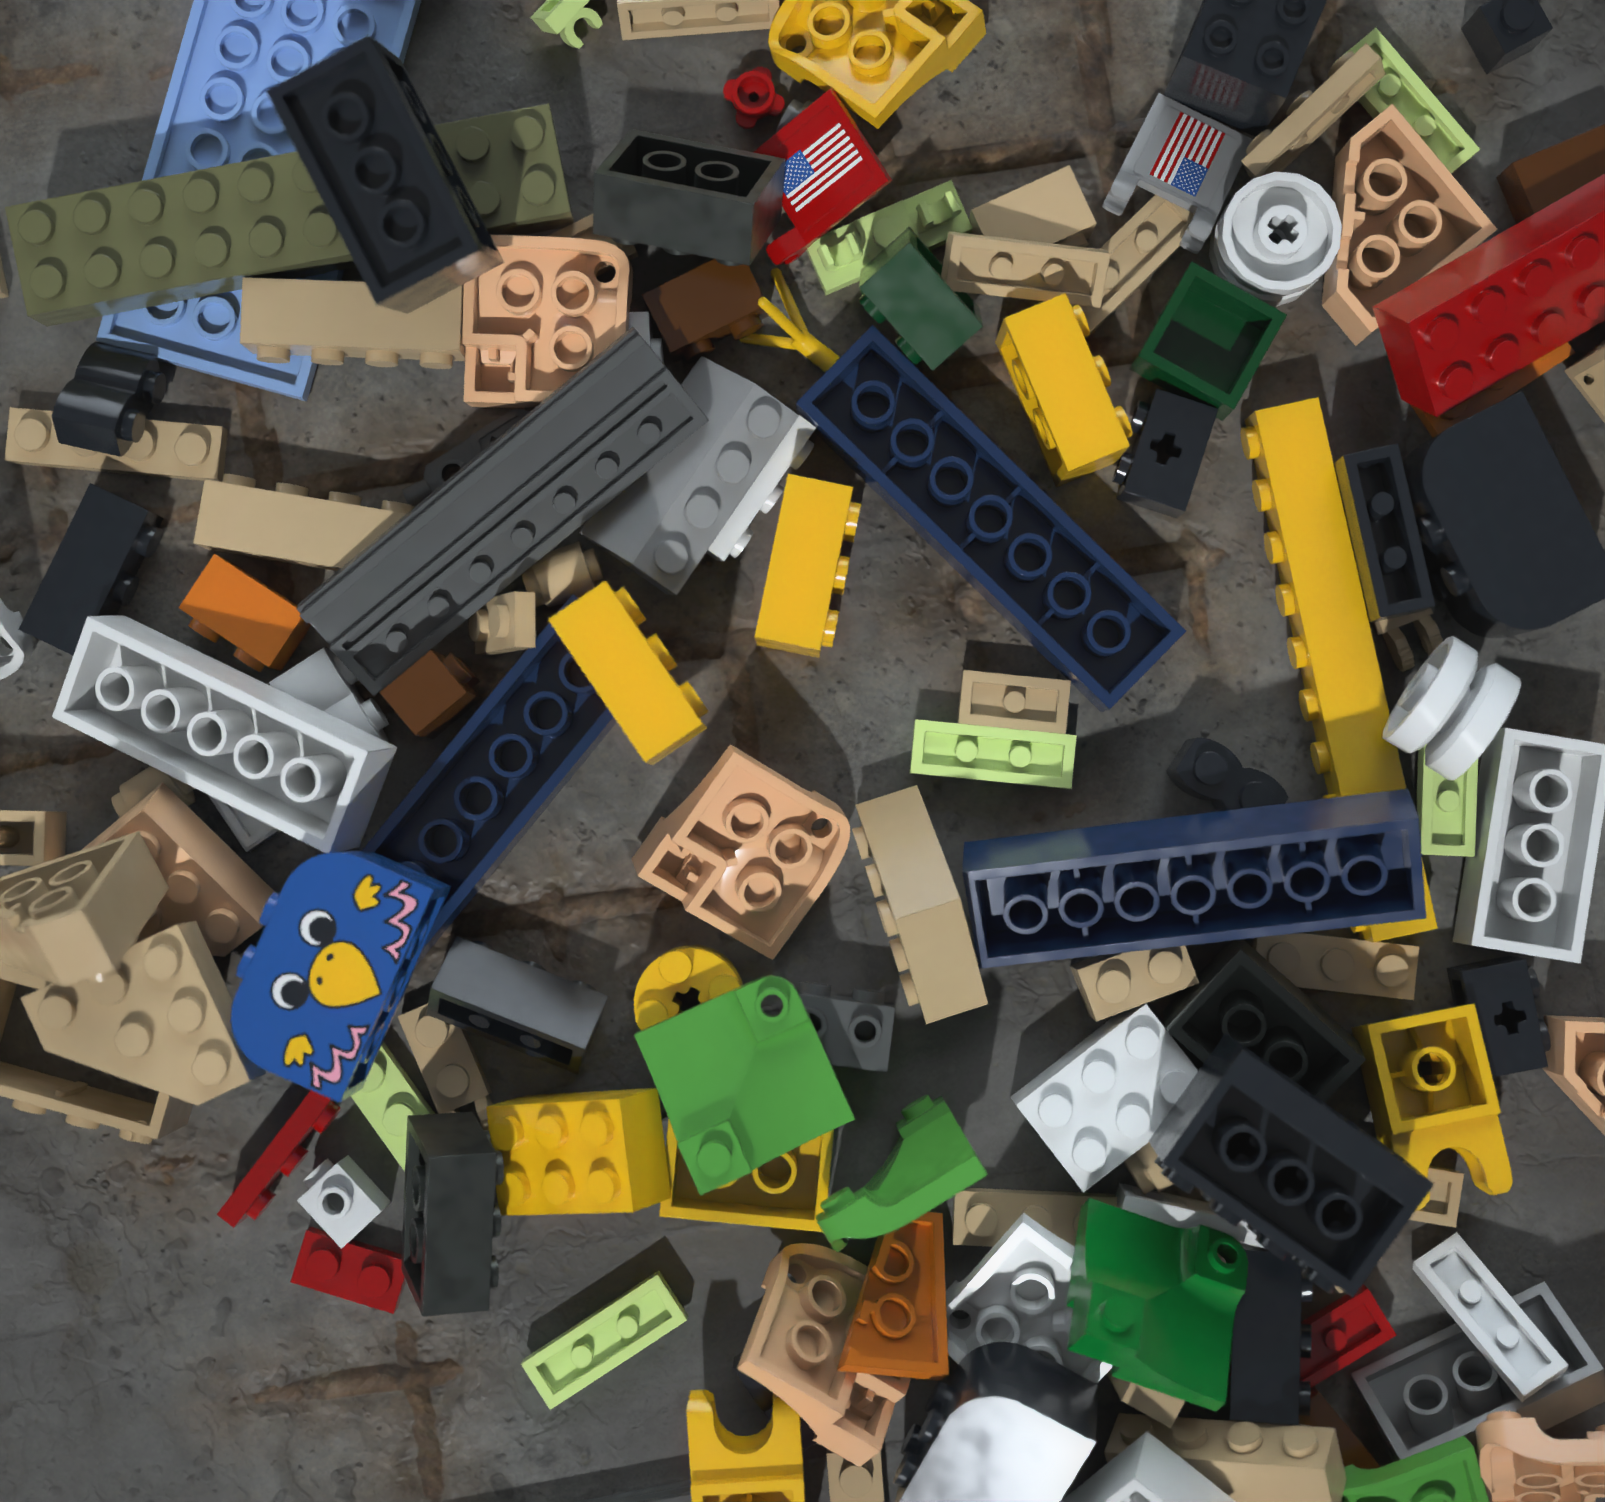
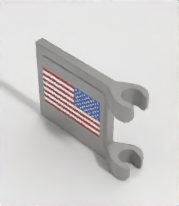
M1158 93L1102 207L1113 214L1122 215L1136 185L1194 213L1179 244L1184 249L1198 254L1215 224L1217 216L1242 166L1241 160L1246 157V149L1253 139Z

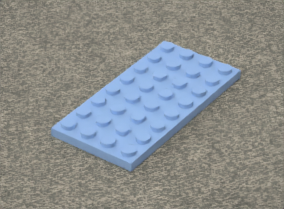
M194 0L142 181L297 151L266 90L367 35L374 38L404 63L421 0ZM334 270L324 274L296 279L341 281L344 270ZM242 289L105 315L102 317L96 341L100 343L155 354L158 360L306 402L317 368V364L311 362V356L290 355L289 363L258 361L256 359L257 354L251 353L240 344Z

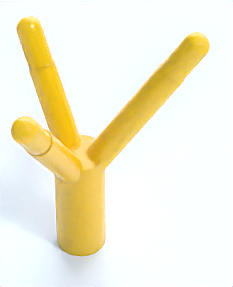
M773 268L771 276L790 319L766 297H760L758 305L792 338L752 333L739 340L746 344L797 350L826 373L840 357L808 332L781 270Z

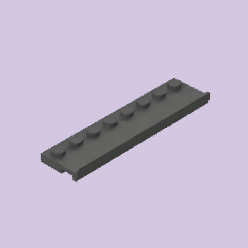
M632 327L304 598L297 606L300 617L315 628L330 645L333 653L374 696L702 427L709 419L637 330Z

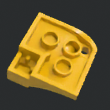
M784 0L772 21L768 45L773 61L778 68L799 83L806 79L825 92L829 89H834L844 106L879 129L911 95L928 81L947 69L953 72L986 35L983 10L969 0ZM797 46L805 47V49L800 53H795L791 51L793 48Z

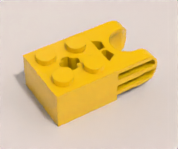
M1475 1003L1351 1027L1353 1037L1359 1041L1366 1059L1360 1067L1377 1139L1410 1162L1427 1178L1432 1158L1439 1151L1451 1148L1461 1155L1466 1162L1471 1179L1477 1188L1489 1195L1507 1193L1513 1184L1512 1171L1498 1113H1501ZM1419 1060L1421 1062H1430L1432 1066V1074L1424 1075L1427 1083L1418 1074L1417 1066L1420 1064ZM1430 1191L1426 1195L1424 1200L1421 1202V1204L1418 1206L1416 1211L1423 1209L1424 1206L1428 1203V1201L1430 1200Z
M706 1389L690 1390L687 1402V1429L692 1502H806L801 1419L794 1409L773 1393V1411L766 1427L757 1434L739 1436L728 1431L720 1422L716 1411L715 1397L712 1392Z

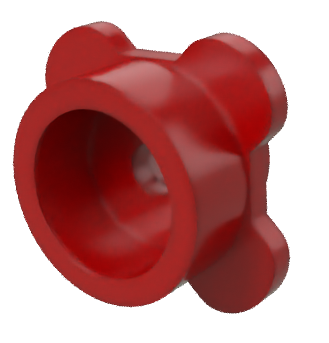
M755 67L752 71L741 74L737 79L728 80L723 87L724 98L732 102L737 112L735 117L736 123L744 129L755 127L758 120L768 115L777 117L784 110V98L776 94L772 82V73L766 67ZM753 93L759 96L756 102L749 100V96Z

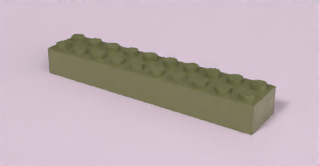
M549 103L434 125L490 235L522 236L563 228L574 223L555 123ZM297 151L5 207L27 316L46 327L241 290L242 277L296 279L357 267Z

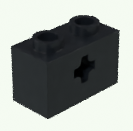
M1156 389L1148 402L1139 400L1130 423L1132 432L1137 434L1131 453L1124 452L1119 458L1112 482L1121 484L1116 499L1176 519L1186 511L1218 408L1160 389ZM1160 441L1167 443L1166 453L1173 456L1164 464L1156 462L1157 452L1152 450Z
M1505 956L1447 968L1454 1006L1475 1003L1492 1077L1548 1067L1545 1052L1549 1051L1551 1047L1550 1036L1545 1022L1542 1019H1538L1534 1000L1540 994L1539 981L1533 967L1527 966L1526 959ZM1503 1007L1509 1008L1510 1016L1502 1018L1501 1025L1494 1022V1015L1502 1013Z

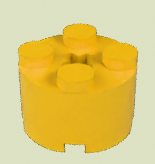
M686 945L670 949L657 957L645 969L637 983L634 994L636 1023L640 1030H643L683 1012L681 1010L682 1001L676 998L677 992L686 994L691 987L696 988L700 991L698 1001L703 1003L743 985L741 977L732 962L722 953L702 945Z

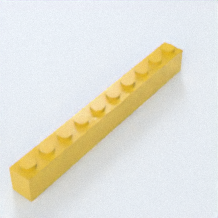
M1319 397L1256 410L1245 419L1246 427L1241 428V444L1246 459L1254 460L1258 479L1252 482L1253 498L1259 512L1265 511L1269 532L1264 533V547L1269 563H1277L1281 584L1276 585L1275 588L1276 601L1280 614L1283 617L1288 616L1293 637L1287 639L1288 655L1293 668H1300L1304 689L1299 691V704L1305 721H1312L1316 742L1310 745L1311 758L1317 774H1324L1328 795H1323L1322 799L1406 789L1398 749L1383 739V730L1390 713ZM1423 860L1427 919L1350 927L1354 933L1359 932L1361 940L1378 942L1438 929Z

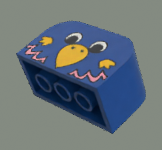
M369 851L325 853L310 858L298 866L285 882L281 893H272L266 902L259 921L260 924L266 926L257 947L250 945L247 948L237 968L236 976L242 978V981L233 1000L231 1024L236 1042L246 1057L266 1071L339 1103L360 1091L366 1082L451 886Z

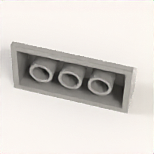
M703 356L699 357L681 383V386L707 416L709 421L588 519L579 532L582 536L667 595H677L799 417L798 414L754 382Z
M1545 1281L1512 1296V1298L1566 1361L1568 1367L1566 1372L1523 1402L1518 1399L1457 1323L1350 1373L1392 1462L1461 1436H1465L1474 1446L1478 1460L1476 1426L1487 1421L1486 1416L1492 1412L1513 1411L1519 1413L1521 1418L1535 1417L1538 1427L1544 1431L1605 1402L1604 1368Z

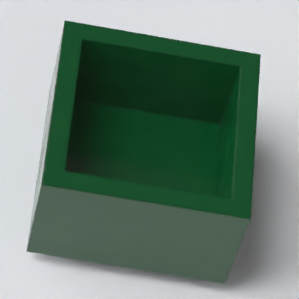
M908 227L861 269L859 288L862 296L859 298V301L879 324L887 319L893 325L899 336L895 339L897 345L915 365L924 360L933 371L983 327L980 307L968 293L956 292L951 289L941 277L943 268L941 262L914 231Z
M1191 262L1174 288L1133 361L1130 370L1175 395L1218 408L1216 418L1223 421L1236 408L1287 314L1196 263Z

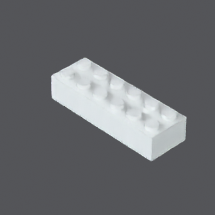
M124 615L87 616L52 715L53 718L325 853L341 852L360 847L397 750V746Z

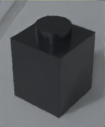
M1491 0L1481 5L1461 28L1486 75L1532 51L1553 29L1538 0Z

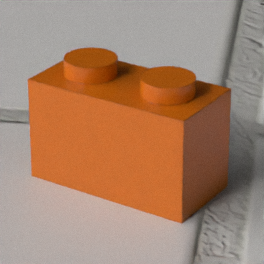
M217 554L212 556L179 606V609L193 617L188 624L190 628L214 643L222 636L237 646L233 656L258 672H261L265 665L282 671L311 627L310 623H306L300 617V612L297 610L298 605L228 559Z

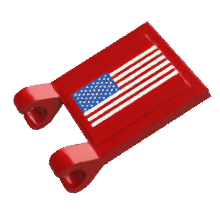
M834 89L826 91L753 152L785 159L782 207L795 228L778 237L767 246L766 252L775 265L793 263L811 244L892 181Z

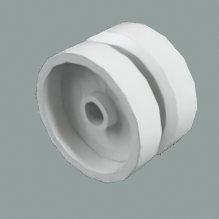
M1272 172L1253 178L1234 194L1211 232L1209 258L1214 274L1273 307L1295 301L1310 289L1330 268L1340 249L1342 223L1336 204L1320 184L1301 174ZM1269 237L1275 238L1279 244L1272 242Z
M1454 636L1448 637L1426 659L1405 688L1383 730V739L1405 753L1415 752L1427 744L1425 748V766L1447 780H1456L1480 757L1495 737L1517 699L1521 680L1518 676L1497 663L1490 664L1476 672L1478 667L1477 651Z

